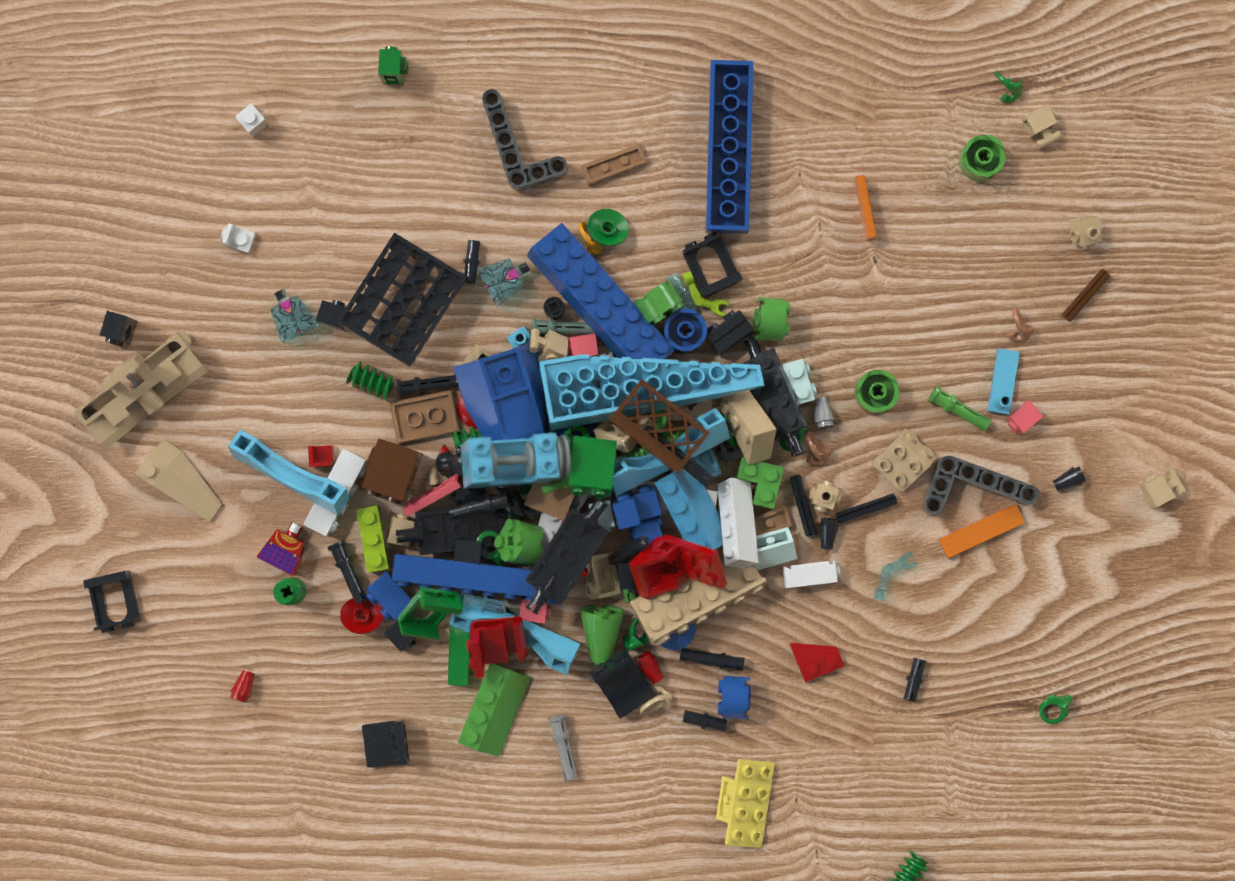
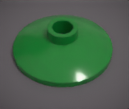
M600 209L590 215L587 222V231L596 243L611 247L624 242L628 236L629 226L625 217L619 212L612 209Z

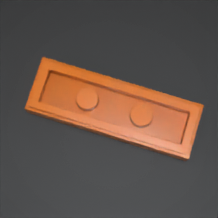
M864 175L856 176L854 182L866 241H871L876 238L877 233L866 178Z

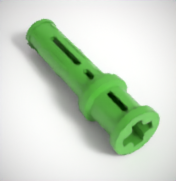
M939 385L934 388L928 398V402H934L942 407L945 412H952L983 432L991 422L987 417L958 401L954 394L949 395L941 390Z

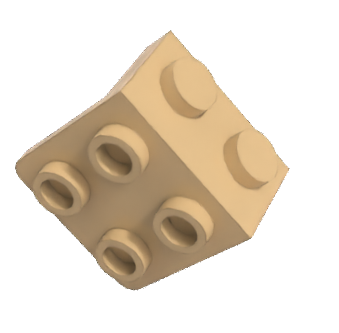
M905 428L873 461V466L899 491H904L931 466L936 457L930 448L923 446L918 441L917 436L913 432Z

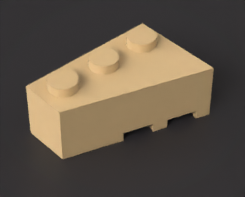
M745 391L722 397V402L720 403L721 411L725 415L748 465L770 459L776 427L751 392Z

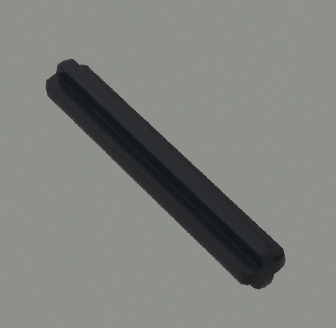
M650 425L644 429V431L654 430ZM659 432L657 433L658 442L660 444H671V442L667 440L664 436H662ZM650 433L649 435L655 439L654 433ZM674 446L675 455L683 460L686 454ZM691 458L683 467L685 471L705 487H708L714 480L710 473Z

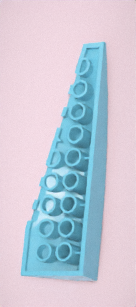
M584 354L539 362L551 430L608 421L641 379L677 407L764 387L760 365L735 363L727 365L718 362L698 363V361L678 362V360L631 359V357H593ZM594 380H600L601 389L593 385ZM643 386L637 391V401L650 400L649 391ZM652 394L653 399H659V398H657L655 395ZM634 396L630 399L629 402L635 401ZM653 402L654 412L667 409L664 402ZM635 404L626 405L621 413L626 417L635 416ZM638 404L639 415L651 413V404Z

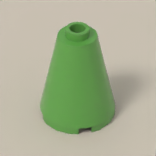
M589 605L581 609L590 661L594 662V665L606 662L613 655L624 616L622 609L619 607L603 605V608H596V605Z

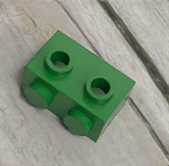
M386 46L385 49H379L378 75L382 83L404 85L405 74L408 75L409 63L406 62V57L403 56L402 51L394 46Z

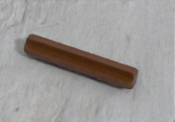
M1100 270L1062 313L1065 320L1072 321L1110 278V274L1106 270Z

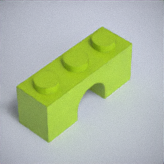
M376 505L356 509L367 573L391 569L388 547H386L383 535L384 524L381 507Z

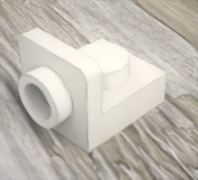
M228 223L227 228L224 227L221 233L222 244L250 254L256 233Z

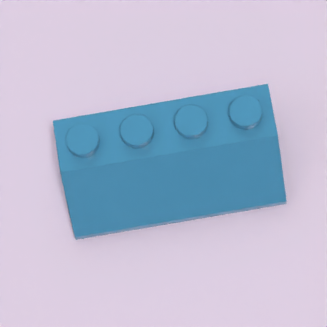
M683 468L678 474L672 473L654 483L683 540L711 549H716L723 545L721 518L702 483Z

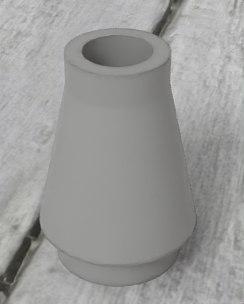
M827 397L816 398L814 400V425L817 426L818 430L834 427L833 422L835 419L827 402Z

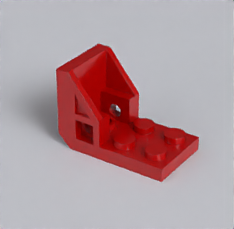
M671 535L656 537L648 547L643 549L629 563L639 596L645 599L679 589L689 578L720 589L727 585L717 550Z

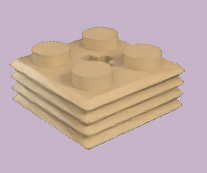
M640 419V426L643 430L648 425L653 428L651 419ZM631 420V421H633L636 425H638V424H637V420ZM603 421L593 430L596 432V438L616 440V449L626 453L632 451L637 444L610 421Z

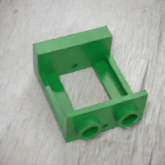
M421 587L397 618L401 635L439 640L438 626L448 613L460 615L463 611L459 592ZM420 605L422 610L433 611L426 618L417 619L413 617V614Z

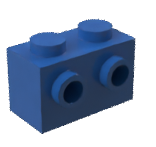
M387 572L365 590L368 593L366 598L373 605L378 604L382 609L380 613L387 621L390 619L393 622L396 621L411 601L410 597L392 580V577Z

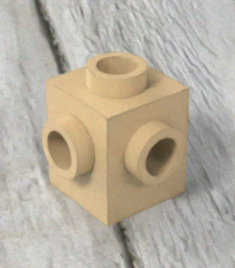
M1087 215L1069 220L1070 238L1073 245L1082 246V249L1095 247L1094 243L1103 241V230L1100 225L1099 216Z
M823 481L822 484L817 483L815 487L812 486L809 499H811L810 504L815 505V510L827 513V510H833L834 506L838 507L841 495L838 494L839 489L834 488V483ZM824 492H827L830 495V498L827 501L823 500L822 494Z

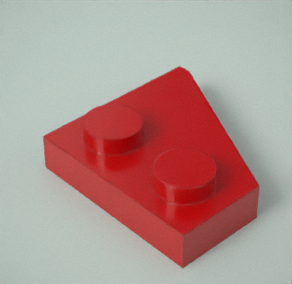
M789 643L804 682L844 667L837 646Z

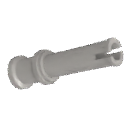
M560 714L547 719L551 723L553 731L552 740L557 744L564 780L569 781L578 778L569 742L571 734L567 730L565 722L567 717L566 714Z

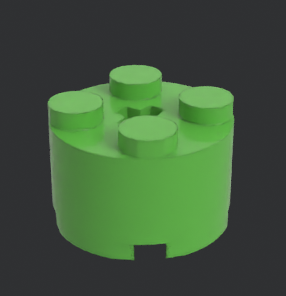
M992 135L973 137L960 152L959 167L972 180L983 182L992 178L1001 170L1005 163L1006 155L1003 144ZM981 155L985 156L984 161L980 160Z
M670 280L658 285L646 293L645 297L634 302L648 324L651 322L653 326L666 317L665 313H668L670 316L684 306L682 298Z
M758 297L756 303L760 304L759 308L754 309L753 320L754 332H758L755 339L782 341L785 336L789 335L790 325L786 323L787 315L790 313V302H786L784 298Z
M885 370L867 372L858 379L854 387L856 403L862 410L872 414H879L889 410L896 404L899 398L898 382L891 373ZM879 387L881 395L875 397L872 389Z
M508 519L500 534L495 538L494 545L498 548V553L500 552V558L503 561L523 566L534 565L543 552L544 546H541V539H544V533L538 525Z

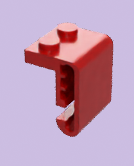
M521 617L477 620L471 623L470 640H467V652L472 653V657L469 659L470 669L475 670L476 679L485 678V664L509 662L508 654L517 653L518 661L528 656L523 619Z

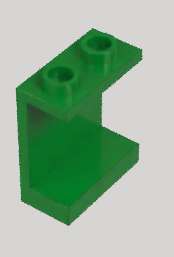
M581 436L573 437L567 492H571L576 496L589 494L596 498L611 497L617 446L616 440Z

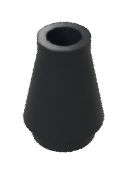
M1078 466L1070 468L1052 481L1059 492L1082 486L1086 479L1081 468Z
M824 517L818 523L821 541L820 548L831 550L833 549L840 525L838 524V519Z

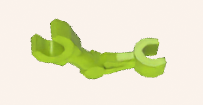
M691 271L682 274L696 306L708 308L718 316L726 315V313L720 312L718 308L721 304L728 306L729 302L726 300L711 301L702 298L695 286Z

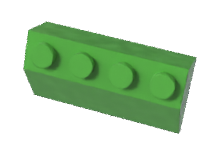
M499 663L489 664L485 678L482 681L457 743L476 751L499 757L531 677Z

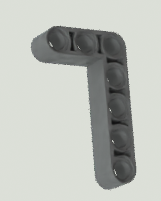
M495 89L486 90L483 93L482 101L510 187L518 192L565 177L568 172L566 160L560 156L523 166L501 95ZM491 96L498 98L497 103L494 105L487 103V99ZM497 116L504 118V122L500 125L493 123L494 118ZM509 136L511 138L510 143L502 145L499 142L501 137ZM509 156H515L517 162L509 165L506 163V159ZM561 163L564 165V169L561 172H555L552 169L553 165ZM536 169L544 172V175L539 179L532 176ZM515 176H522L524 178L523 183L520 185L513 184L512 180Z
M948 455L941 457L936 462L922 502V509L928 515L941 513L954 479L1021 504L1035 503L1039 498V491L1035 486ZM946 459L952 463L950 471H945L942 467V463ZM965 467H969L972 470V476L969 479L963 476L962 472ZM985 474L990 475L992 478V483L989 486L983 483V476ZM938 479L945 483L943 491H938L935 487ZM1006 481L1012 485L1010 493H1006L1003 490V484ZM1025 489H1029L1032 492V497L1029 501L1023 497ZM931 499L935 500L938 504V508L935 511H931L928 508V502Z

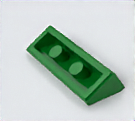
M450 625L448 685L469 686L470 653L467 652V640H470V633Z

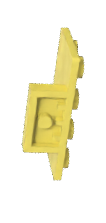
M738 759L735 778L722 776L716 819L728 823L725 839L726 845L762 847L775 766L773 762Z

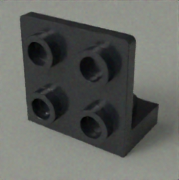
M405 719L362 725L368 768L391 764L407 765L410 762Z

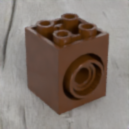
M378 438L376 446L372 448L366 462L362 488L367 489V494L381 497V494L386 495V500L401 504V501L407 502L423 453Z

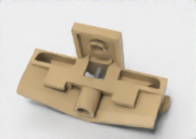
M184 330L176 332L147 357L143 358L139 352L130 357L103 379L99 385L102 389L100 393L94 395L75 410L74 414L105 450L147 416L159 409L165 402L208 372L188 346L192 342ZM133 370H136L141 376L142 382L138 383L131 374ZM124 377H127L135 386L130 391L120 382Z

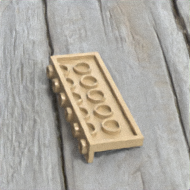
M724 553L719 555L727 581V585L723 589L689 578L679 589L647 599L638 597L630 601L629 604L652 645L657 642L660 645L670 640V635L676 632L679 635L687 631L689 625L695 622L697 625L703 623L708 619V615L714 612L716 615L722 613L727 609V605L734 603V605L739 604L746 599V595L750 593L755 595L764 590L763 586L767 580L765 577L762 578L755 565L746 569L725 566Z

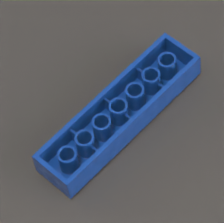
M711 60L705 233L748 234L754 61Z
M563 223L559 224L530 248L527 254L530 261L616 358L667 359L674 352L675 349L651 322L648 324L637 306Z
M395 554L392 580L397 581V585L412 586V583H419V588H433L434 585L440 586V590L454 591L455 588H462V593L474 594L476 590H480L486 596H497V593H505V598L517 599L518 595L526 596V600L529 601L536 592L535 587L525 581L532 569ZM552 598L547 599V603L560 604Z

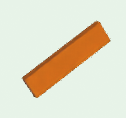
M1013 504L938 540L946 558H950L1022 525L1025 521L1017 504Z

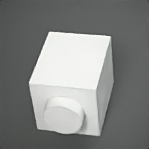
M252 103L235 116L253 138L269 125Z

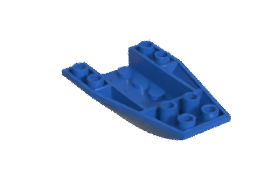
M530 343L453 367L465 408L483 438L490 437L491 441L529 439L535 434H549L547 405L537 353L529 351Z

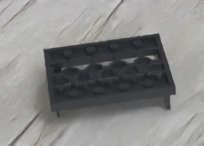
M394 232L337 320V323L411 368L464 285L467 276ZM410 256L418 260L414 266L406 262ZM404 266L411 270L404 283L401 284L395 278ZM434 267L437 269V273H439L436 281L429 276ZM425 280L432 283V286L425 297H422L417 293ZM393 284L399 290L390 302L383 297ZM366 285H367L368 287L365 289L364 294H361V292L364 290V288H365ZM416 298L421 303L412 317L406 310L412 300ZM382 302L388 308L378 320L372 314L379 303ZM402 316H405L410 320L402 333H399L394 328ZM368 320L376 324L371 334L363 331ZM391 333L398 337L393 347L385 344Z

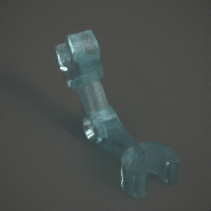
M906 552L897 559L898 561L882 567L879 586L876 588L873 599L884 600L890 573L898 569L914 568L917 565V562L909 564L906 560L908 556L913 555L912 552Z

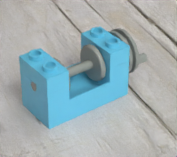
M556 433L535 434L529 439L491 441L490 437L471 438L461 445L464 489L550 483L555 479H560L561 476L564 479L569 477L571 454L565 435L558 437Z

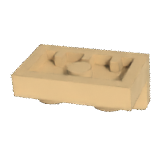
M613 552L594 555L585 568L589 572V575L585 577V590L590 600L621 594L616 566L608 563V556Z

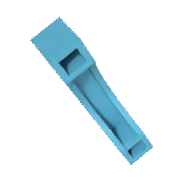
M716 408L695 419L698 424L710 433L691 458L730 439L726 421ZM696 428L688 429L689 442L698 441L703 435ZM685 433L674 443L686 442ZM689 444L690 450L695 444ZM686 445L676 446L687 455ZM651 454L639 457H619L615 459L612 491L616 496H619L669 470V468Z
M239 430L228 445L232 456L337 516L350 500L345 487L328 478L314 475L293 465L273 452L257 438L242 430Z
M462 593L460 599L463 611L460 615L451 614L449 625L470 633L471 623L474 621L515 616ZM523 620L526 645L542 658L547 667L567 675L576 658L580 644L553 631L537 626L532 622Z

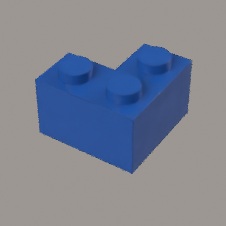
M644 485L638 487V491L631 493L627 491L614 497L613 508L619 530L640 525L643 519L662 515L656 486Z

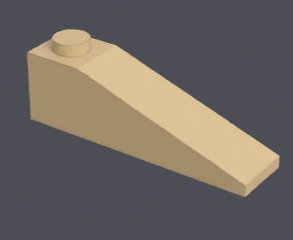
M165 439L145 458L135 473L209 522L212 521L223 505L209 485L199 475L196 468L187 459L184 452Z

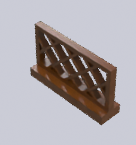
M643 379L637 383L608 420L675 474L681 471L710 433ZM641 386L649 391L650 400L637 401V391ZM652 394L655 395V396H656L657 398H659V399H653ZM634 396L635 401L629 402L630 399ZM653 402H664L667 413L655 415ZM650 403L652 415L639 416L638 404ZM635 404L637 417L628 418L621 413L626 405ZM669 407H670L672 410H674L675 412L670 413ZM680 415L683 417L684 427L672 428L670 416ZM668 416L669 429L656 430L655 417ZM652 418L654 430L644 431L640 426V419ZM631 420H637V424H638V425H636V424H635L633 421H631ZM696 428L703 433L698 441L689 442L688 429ZM685 429L686 442L674 443L672 431ZM669 431L671 444H660L657 433ZM650 433H654L655 439H654L652 436H650L649 434H650ZM689 444H695L690 450ZM674 446H687V455L683 460L675 455Z

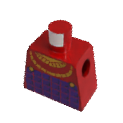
M291 522L287 532L277 529L258 553L257 558L292 576L296 575L306 546V542L298 538L303 527Z

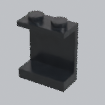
M626 649L614 653L609 660L596 665L590 671L594 682L598 684L620 719L656 696Z

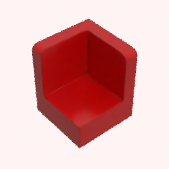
M333 445L308 446L309 467H334Z

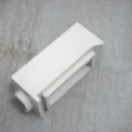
M834 560L831 561V564L829 561L791 565L790 569L782 567L785 588L838 582L837 577H840L839 564L835 565Z

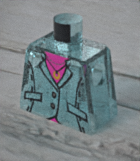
M510 258L477 268L496 307L524 287L520 278L531 273L526 261L514 267Z
M285 289L273 294L278 305L270 310L281 342L286 343L320 325L299 296L296 295L289 298Z

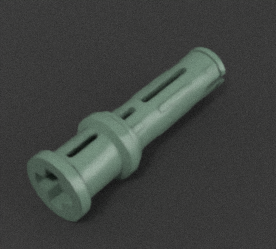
M532 318L531 331L532 329H538L540 335H546L549 330L564 335L595 334L586 323L555 322L553 318L549 320H536Z

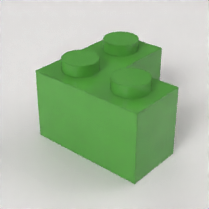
M741 457L736 479L756 484L752 499L753 505L774 509L784 467L764 462L748 465L746 459Z

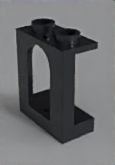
M713 232L705 236L704 241L698 244L696 241L688 243L684 246L685 249L682 250V255L693 275L702 298L709 297L742 281V277L737 272L722 239V233L716 235ZM702 247L714 249L727 277L708 285L698 264L697 252Z
M130 570L83 580L85 589H89L97 626L93 627L94 631L101 629V633L114 631V626L122 625V629L135 626V621L141 620ZM121 581L127 614L122 621L114 622L108 618L101 586Z

